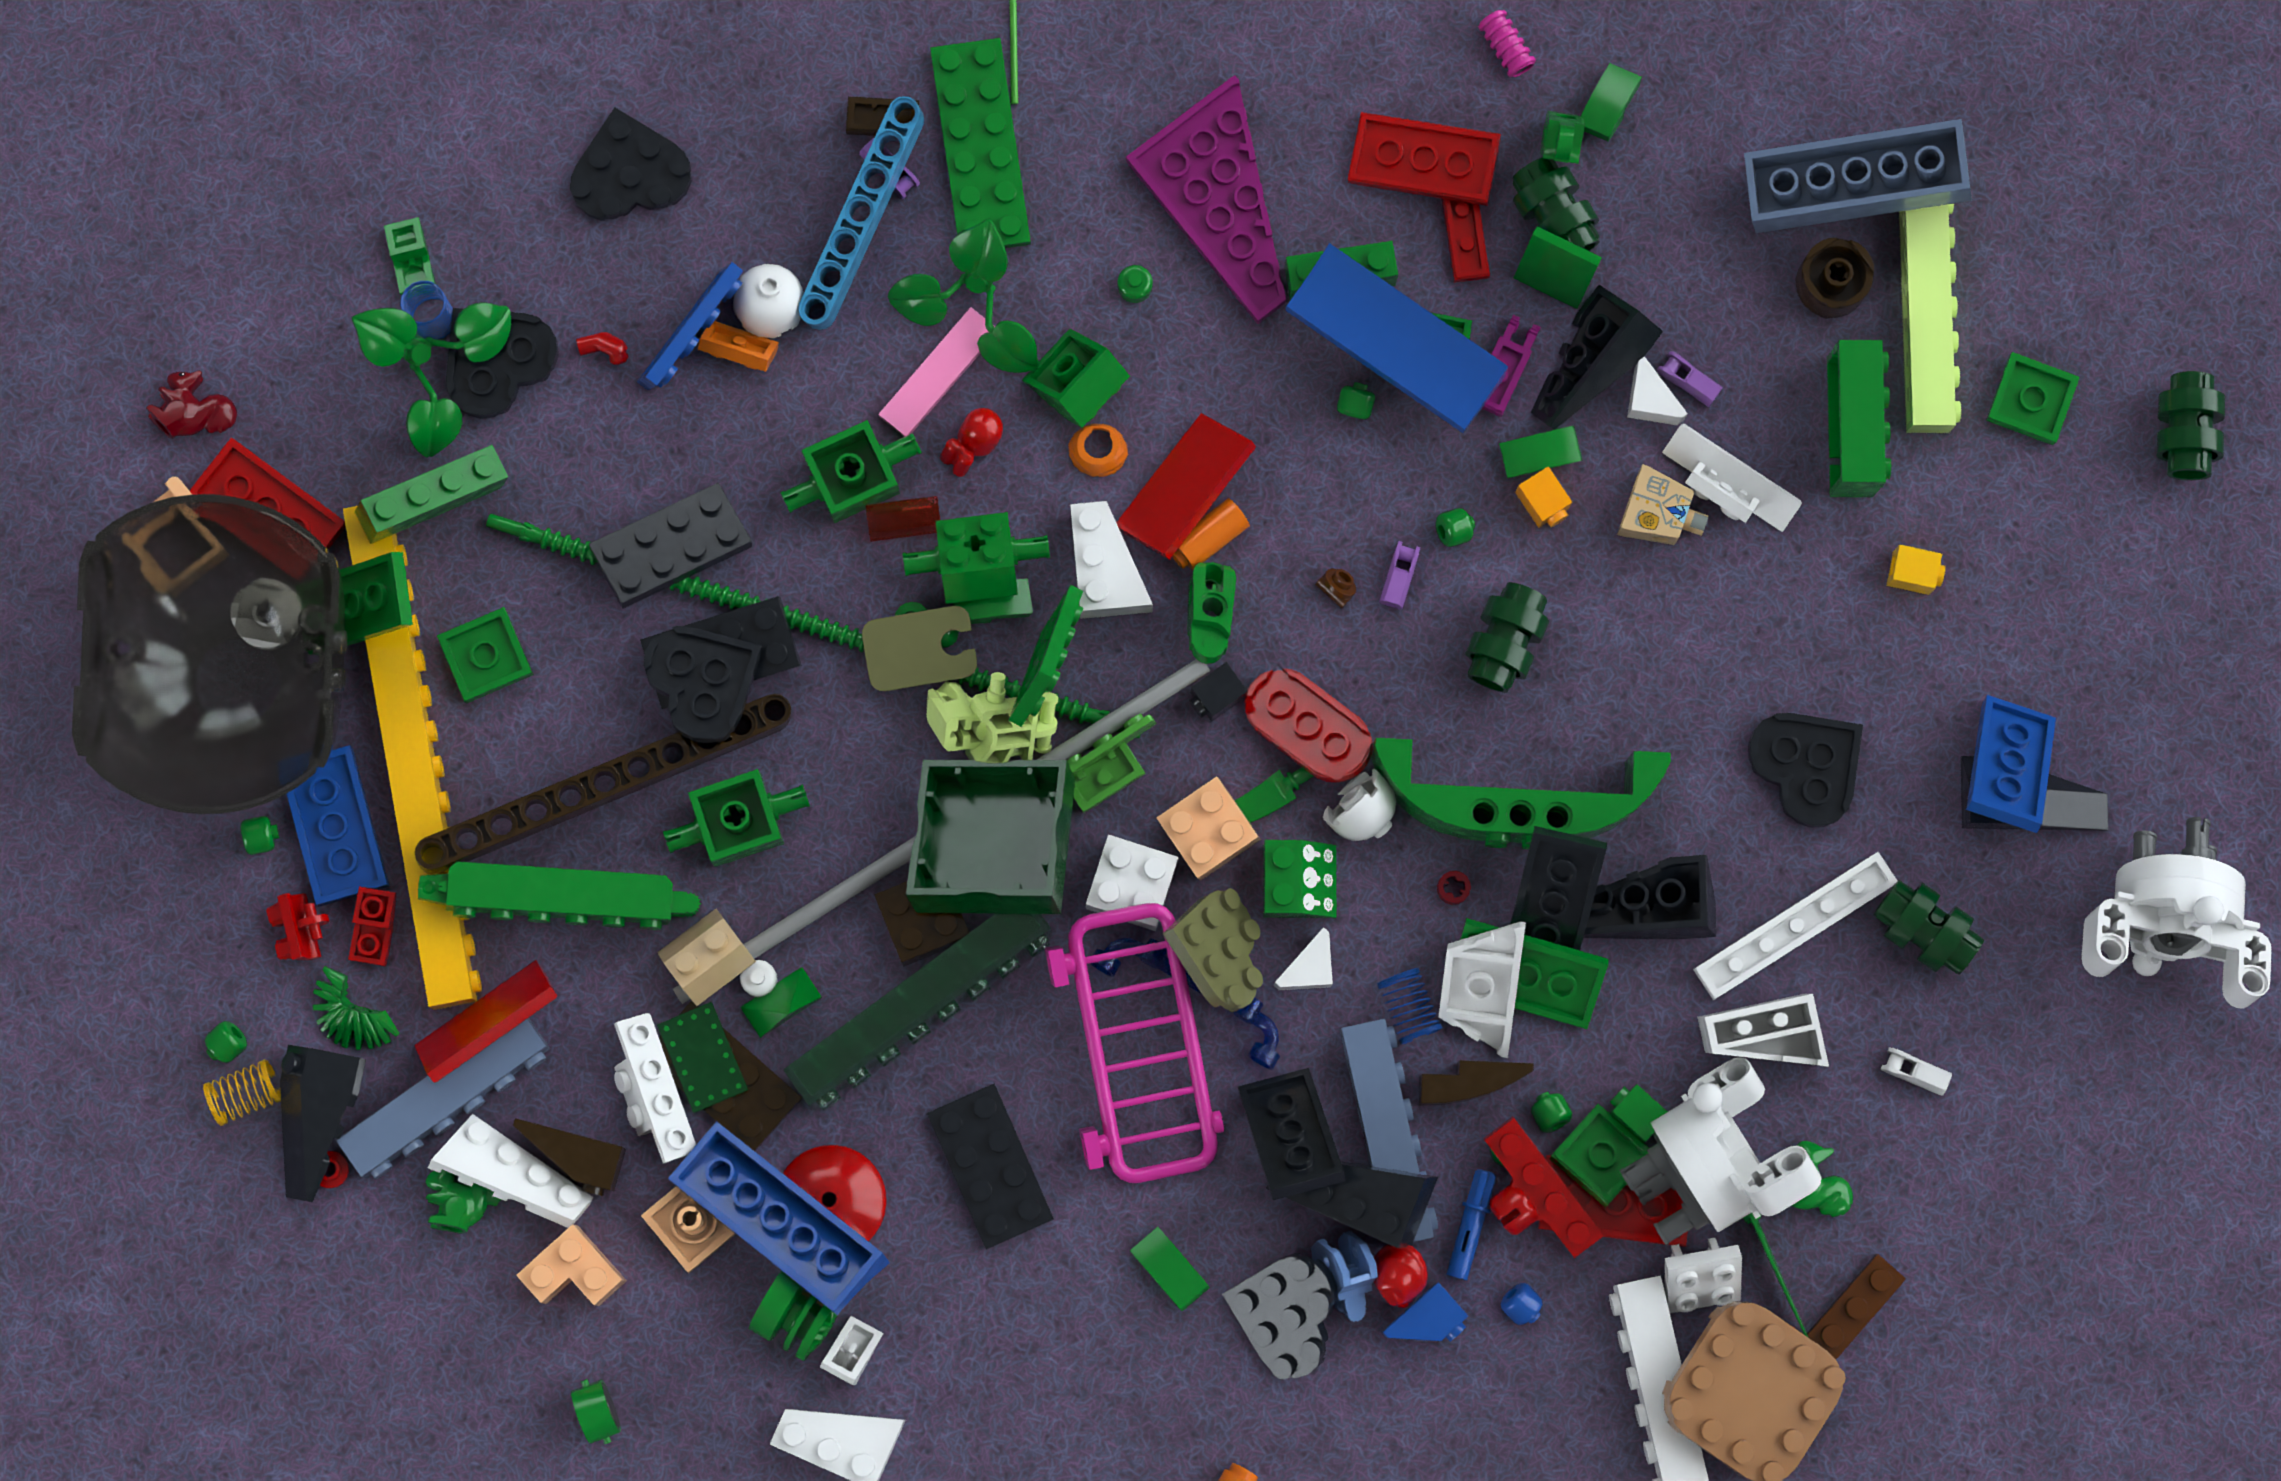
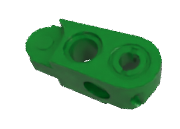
M1547 111L1540 148L1542 157L1559 162L1579 164L1585 128L1584 118H1580L1578 115Z
M1199 562L1195 565L1188 585L1187 635L1189 636V650L1192 651L1193 656L1199 662L1205 664L1217 662L1227 651L1236 588L1235 571L1230 566L1214 562ZM1207 583L1213 584L1211 589L1206 587ZM1208 610H1209V611H1212V612H1214L1217 616H1216V617L1208 616L1207 614L1204 613V611H1208Z

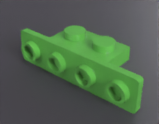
M1142 714L1132 717L1123 724L1125 730L1114 737L1109 733L1092 744L1094 750L1082 757L1078 753L1067 760L1075 777L1074 799L1083 813L1093 809L1146 774L1127 743L1157 724L1150 714L1145 717Z

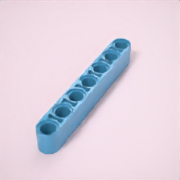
M898 97L889 105L801 298L798 308L799 315L813 329H826L835 321L922 130L924 114L917 102L911 97ZM909 108L915 111L914 118L909 123L903 124L898 122V115L902 110ZM897 141L900 143V149L895 155L885 156L883 154V148L888 142ZM878 173L885 175V182L881 187L877 189L868 187V181L871 176ZM860 206H868L870 208L869 217L864 221H855L853 218L855 210ZM844 239H854L855 248L849 254H840L839 244ZM830 271H838L841 276L838 284L833 287L824 286L826 274ZM818 303L824 304L826 310L823 317L817 320L810 319L809 311L811 307Z

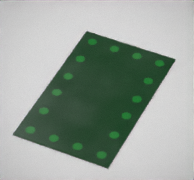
M712 1001L657 1024L693 1113L748 1090Z

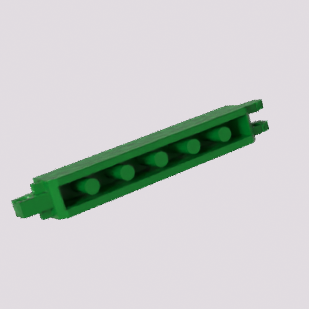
M456 862L449 868L447 874L420 876L418 886V900L445 905L446 911H453V916L459 918H475L476 913H491L490 918L494 920L508 921L513 920V915L528 916V921L536 923H549L550 918L554 917L565 918V923L570 925H587L588 920L603 921L602 926L622 928L625 927V922L640 923L639 928L661 930L662 924L668 925L671 917L684 918L686 916L687 918H692L700 909L699 905H701L699 902L701 899H698L695 893L692 894L690 892L688 894L683 891H672L673 883L666 875Z

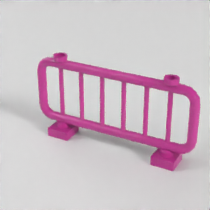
M1145 903L1089 914L1079 918L1072 925L1068 934L1069 953H1064L1063 948L1059 945L1045 948L1050 980L1054 987L1070 985L1068 975L1074 974L1104 1134L1098 1135V1131L1094 1126L1079 1129L1086 1166L1089 1170L1104 1167L1102 1157L1108 1156L1113 1173L1119 1179L1128 1183H1142L1206 1168L1214 1160L1218 1151L1216 1133L1224 1132L1220 1110L1212 1112L1186 970L1167 940L1085 957L1083 936L1091 929L1145 918H1156L1161 922L1164 933L1176 920L1165 906L1158 903ZM1164 948L1167 949L1172 977L1092 993L1087 964ZM1168 985L1174 986L1178 1014L1099 1029L1094 1000ZM1180 1021L1185 1050L1106 1066L1101 1042L1102 1036ZM1187 1057L1192 1086L1113 1102L1107 1073ZM1194 1093L1199 1122L1123 1138L1119 1137L1114 1109ZM1201 1129L1203 1150L1195 1157L1132 1169L1125 1164L1121 1145Z

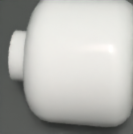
M755 960L754 964L740 974V983L744 991L749 995L761 997L774 989L778 981L777 973L768 962Z

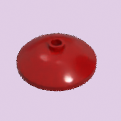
M823 1145L803 1152L786 1167L783 1174L824 1207L826 1206L822 1201L823 1196L826 1193L835 1194L836 1203L826 1208L868 1242L873 1238L884 1219L887 1198L883 1179L869 1159L858 1151L845 1146Z

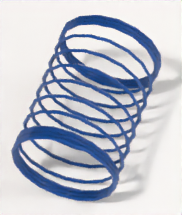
M430 281L412 283L404 290L401 296V309L413 317L416 308L424 301L430 299L443 301V308L437 317L427 322H416L417 334L424 339L427 337L437 340L445 338L451 332L450 323L452 321L453 307L438 285Z
M1419 968L1404 971L1377 983L1378 989H1382L1404 980L1419 977L1408 983L1407 985L1409 986L1381 995L1383 997L1409 987L1421 985L1409 992L1411 994L1392 999L1384 1004L1425 992L1414 998L1413 1000L1415 1001L1387 1010L1389 1012L1415 1002L1427 1000L1416 1006L1415 1008L1417 1009L1400 1013L1390 1019L1431 1007L1419 1014L1422 1015L1434 1007V1005L1420 1007L1429 1002L1431 998L1416 1000L1427 994L1428 990L1414 992L1422 988L1425 983L1410 985L1422 978V975H1418L1421 972ZM1437 1013L1425 1014L1393 1025L1395 1027L1421 1017L1433 1015L1421 1022L1423 1024L1396 1032V1034L1416 1027L1437 1022L1427 1028L1400 1038L1399 1043L1401 1045L1412 1042L1414 1038L1424 1034L1430 1035L1441 1030L1443 1027L1441 1023L1438 1024L1440 1020L1426 1022L1435 1017Z

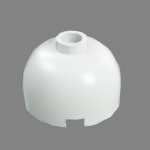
M762 264L752 267L741 276L740 281L742 285L734 294L733 310L747 332L758 337L776 338L781 336V333L791 328L793 330L798 326L801 320L798 308L804 292L799 279L790 270L780 265Z
M1372 769V776L1363 772L1352 779L1337 794L1344 795L1340 803L1334 810L1327 806L1323 815L1326 823L1345 839L1360 841L1367 840L1373 836L1380 838L1392 827L1390 820L1395 813L1396 797L1385 778L1376 769Z

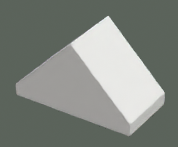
M1644 356L1638 361L1634 369L1627 417L1679 425L1684 421L1688 413Z
M1324 927L1274 983L1278 990L1328 988L1332 986L1329 932Z
M850 1316L822 1361L820 1368L852 1385H856L883 1333Z

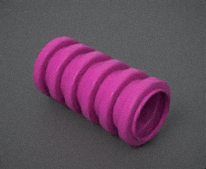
M1497 10L1486 16L1480 22L1478 28L1480 31L1486 32L1484 38L1486 41L1491 40L1490 47L1492 50H1497L1495 55L1498 59L1503 60L1501 63L1503 68L1509 69L1507 72L1508 76L1518 77L1531 69L1536 59L1534 56H1529L1530 49L1523 46V38L1517 37L1519 34L1517 28L1512 29V20L1505 18L1507 12L1505 10ZM1528 66V68H1526V69L1523 70L1522 72L1516 74L1518 71H1520V70L1523 69L1524 67Z

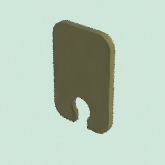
M949 606L879 618L867 622L862 630V639L871 685L879 691H892L963 679L975 673L977 669L975 648L964 650L958 655H949L943 650L941 645L943 636L949 631L957 630L961 633L972 631L968 612L960 606Z

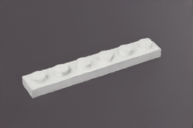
M1877 852L1693 970L1711 998L1715 1000L1894 886L1897 879L1880 853Z

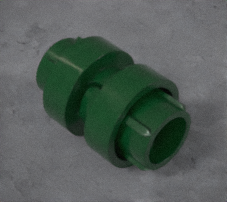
M1541 157L1520 169L1513 176V186L1517 191L1513 202L1524 220L1536 218L1539 223L1538 227L1588 251H1591L1599 244L1600 236L1594 227L1598 223L1599 218L1588 200L1576 202L1573 194L1579 189V184L1569 167L1559 168L1554 160Z
M2198 371L2175 373L2170 377V389L2161 392L2158 396V419L2169 424V428L2157 433L2156 455L2159 459L2168 462L2167 475L2170 478L2189 481L2207 479L2212 475V462L2219 461L2224 456V433L2213 428V424L2225 419V395L2220 391L2214 390V376L2212 374Z
M1508 582L1500 596H1489L1480 617L1484 623L1489 625L1486 633L1474 632L1465 652V655L1472 660L1468 671V677L1471 680L1491 690L1507 693L1515 679H1526L1534 660V656L1526 648L1529 643H1541L1550 622L1542 614L1547 604V599L1544 595L1527 586Z
M1898 880L1873 914L1877 919L1889 926L1883 936L1901 949L1909 941L1918 946L1922 951L1917 960L1934 972H1937L1942 965H1945L1960 975L1984 942L1982 937L1969 929L1974 918L1957 906H1954L1949 913L1936 906L1940 894L1923 882L1913 890Z

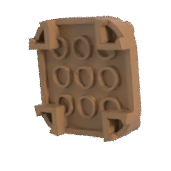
M1747 1301L1731 1302L1722 1307H1717L1708 1316L1711 1319L1678 1372L1672 1381H1666L1662 1394H1664V1410L1669 1420L1667 1423L1677 1433L1691 1440L1737 1472L1738 1475L1752 1481H1782L1799 1465L1837 1405L1843 1390V1384L1845 1383V1373L1839 1367L1837 1360L1827 1350L1768 1309Z

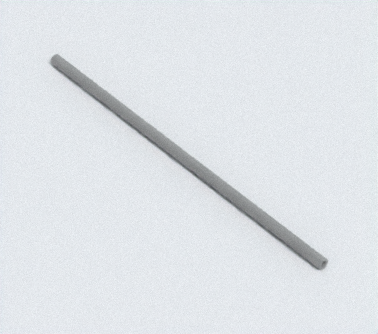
M1195 659L1037 760H1068L1072 756L1084 752L1101 737L1114 733L1122 728L1126 721L1138 714H1144L1209 673L1210 669L1207 664ZM916 836L743 945L755 959L910 861L911 849ZM680 985L673 988L682 1004L690 1000V997Z

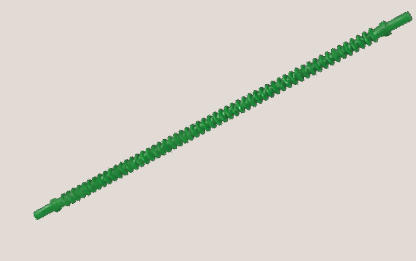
M492 513L488 517L486 524L488 528L519 537V540L523 542L538 543L541 549H545L548 546L552 553L560 550L562 556L569 553L571 559L579 556L581 562H585L588 559L591 565L596 564L589 550L590 541H586L584 544L581 543L579 537L572 540L570 534L562 537L560 531L553 534L550 528L544 531L529 522H524L523 524ZM696 576L694 579L688 577L669 587L670 591H674L675 588L680 589V594H684L685 591L689 592L691 598L699 595L701 601L708 598L710 604L718 601L720 607H724L727 604L731 611L735 608H742L761 602L758 595L750 598L748 592L741 595L739 589L731 592L729 586H725L722 589L718 582L714 585H710L708 579L701 582L699 576ZM788 605L784 606L791 630L794 627H798L800 633L807 630L809 631V636H813L816 633L819 635L820 640L828 637L830 643L838 640L840 646L847 643L849 644V649H853L856 646L859 648L860 653L864 651L862 634L859 633L858 628L851 631L847 624L844 627H840L838 621L830 624L828 618L821 621L818 615L811 618L809 617V612H805L803 615L799 613L798 608L790 611ZM977 667L975 673L971 676L957 680H959L960 685L964 682L969 683V688H973L976 685L981 692L984 688L988 689L990 686L991 676L988 670L981 673ZM1006 676L1005 695L1009 696V698L1017 697L1021 687L1019 681L1009 682V678ZM1055 693L1058 696L1055 711L1059 713V717H1063L1065 714L1069 716L1070 721L1078 718L1079 724H1082L1084 721L1094 724L1110 714L1108 710L1090 708L1088 702L1080 705L1078 699H1075L1074 702H1070L1068 696L1061 699L1059 694ZM1124 726L1118 729L1117 732L1121 733L1122 731H1124Z

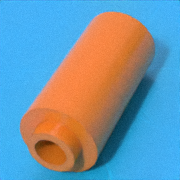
M1227 498L1201 518L1172 558L1182 569L1188 566L1191 570H1194L1195 565L1199 562L1204 563L1250 527V524L1239 507L1230 498Z

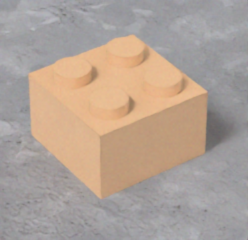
M1217 776L1156 817L1200 881L1261 840Z

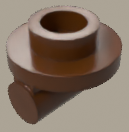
M1328 569L1315 584L1341 609L1344 608L1356 593L1353 577L1343 569Z

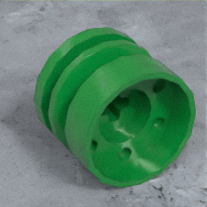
M780 1271L760 1303L748 1329L768 1341L773 1340L782 1329L788 1333L782 1349L789 1352L797 1339H800L802 1342L795 1357L805 1361L810 1353L822 1344L838 1315L834 1314L785 1273Z

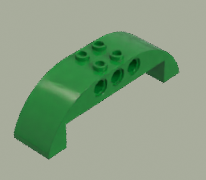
M1375 738L1371 755L1375 769L1393 789L1396 802L1419 822L1438 832L1454 837L1485 841V847L1506 848L1507 843L1517 842L1522 843V849L1529 850L1534 826L1589 839L1608 832L1625 821L1647 800L1664 777L1671 762V753L1633 751L1625 761L1624 794L1411 783L1413 739ZM1473 812L1485 814L1488 818V823L1480 824L1475 821ZM1515 813L1520 815L1525 825L1518 826L1512 823L1509 814ZM1552 815L1558 818L1561 827H1552L1548 823L1546 816Z

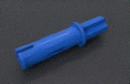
M1477 1169L1474 1173L1467 1202H1462V1206H1465L1446 1275L1468 1280L1486 1213L1490 1214L1491 1212L1488 1209V1205L1496 1180V1175L1492 1172ZM1470 1232L1469 1238H1468V1241H1467V1245H1466V1248H1465V1251H1464V1247H1465V1244H1466V1240H1467V1237H1468V1233Z

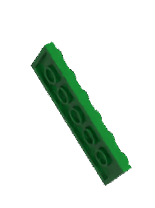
M994 38L930 47L957 235L990 218L997 228L1005 248L1031 245L1001 39Z

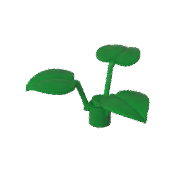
M990 218L960 232L952 240L949 247L951 260L965 274H961L959 280L948 290L941 292L939 282L934 277L926 274L906 276L891 287L888 293L890 304L905 318L923 326L936 325L945 318L948 308L943 299L949 298L963 284H966L968 290L973 293L986 292L985 327L988 332L982 334L977 342L982 357L995 368L1013 373L1032 371L1039 366L1035 340L1023 325L1013 321H1001L994 327L992 323L993 294L996 290L992 283L1003 277L1008 267V259L1003 240Z
M479 302L464 308L459 313L454 325V333L460 340L458 342L437 340L432 337L424 339L417 334V324L414 318L407 312L396 308L372 309L352 316L360 349L365 358L372 364L382 367L393 365L403 358L410 363V369L415 372L429 394L430 401H415L411 405L406 417L409 439L414 448L424 457H433L457 437L462 427V413L454 401L448 398L437 400V395L420 369V365L430 359L432 346L450 349L463 348L466 358L472 362H483L493 358L500 352L509 337L511 312L507 306Z

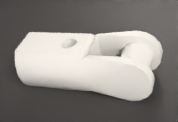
M1889 1047L1888 1053L1890 1057L1887 1064L1882 1065V1071L1938 1095H1944L1952 1073L1903 1051ZM1904 1060L1913 1063L1909 1074L1900 1071Z

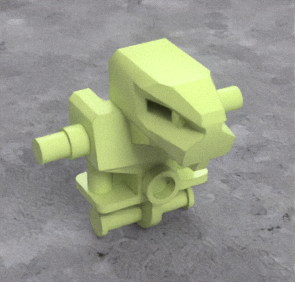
M995 672L991 674L990 686L987 692L976 694L973 698L968 696L960 684L956 682L946 681L937 690L929 689L926 717L943 748L948 752L965 750L969 760L984 763L1008 762L1010 757L1020 756L1022 760H1032L1034 750L1038 753L1046 754L1052 749L1050 744L1051 736L1056 732L1058 724L1057 719L1054 717L1058 696L1051 692H1045L1042 695L1045 699L1038 714L1035 717L1029 714L1022 727L1009 721L1017 697L1005 698L1006 690L1004 686L1006 676L1003 673Z

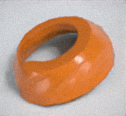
M1106 424L1086 425L1075 432L1069 442V456L1073 465L1082 473L1092 477H1105L1115 474L1123 466L1128 456L1127 444L1122 434L1116 428ZM1093 430H1103L1110 433L1112 450L1103 458L1090 456L1084 448L1085 440L1091 435Z

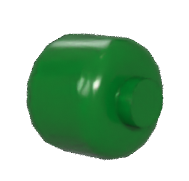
M1131 265L1121 271L1118 276L1117 288L1124 300L1131 303L1143 302L1151 294L1153 280L1146 268L1140 265Z
M1354 382L1353 386L1346 385L1341 389L1337 411L1350 417L1367 420L1371 416L1375 394L1368 391V385Z
M1455 508L1442 512L1437 516L1435 522L1436 532L1441 543L1446 547L1458 546L1472 539L1475 521L1464 509Z
M267 816L250 818L241 822L243 845L248 854L254 855L269 852L275 848V839L280 838L277 824L272 825Z
M228 1021L220 1022L206 1035L204 1040L209 1057L224 1063L232 1062L247 1047V1040L243 1032L235 1024Z
M1545 1092L1540 1094L1536 1098L1537 1102L1531 1108V1114L1536 1124L1544 1133H1551L1564 1127L1571 1121L1573 1116L1564 1096L1559 1093L1550 1094Z

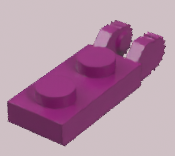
M1514 314L1503 337H1499L1491 354L1508 366L1505 378L1482 407V409L1499 417H1502L1531 356L1532 350L1530 349L1541 328L1533 324L1526 334V341L1523 346L1510 341L1520 324V317Z

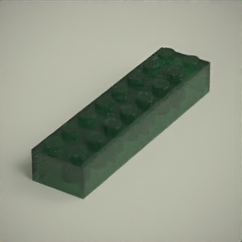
M1041 914L993 915L795 1060L783 1071L814 1111L819 1107L826 1111L841 1100V1096L838 1093L847 1086L851 1085L855 1089L871 1077V1074L868 1072L879 1063L885 1067L901 1055L899 1048L911 1041L915 1045L931 1033L929 1026L938 1019L945 1023L961 1011L959 1004L968 997L975 1001L991 989L989 982L998 975L1005 979L1021 967L1019 965L1021 958L1028 953L1033 958L1043 952L1045 948L1050 946L1051 927Z

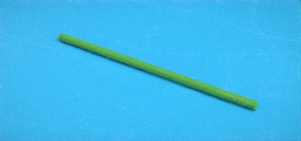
M1009 0L1011 104H1018L1017 0Z

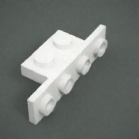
M1686 424L1679 426L1662 452L1692 472L1685 483L1691 487L1690 489L1694 491L1696 496L1704 500H1712L1721 506V511L1731 519H1740L1746 523L1751 514L1754 513L1783 532L1802 504L1801 500Z
M645 1013L616 1022L614 1025L626 1059L614 1067L616 1071L614 1079L618 1090L624 1094L628 1106L627 1118L630 1125L636 1128L638 1136L650 1132L653 1133L663 1164L687 1156L696 1146V1142L651 1015Z

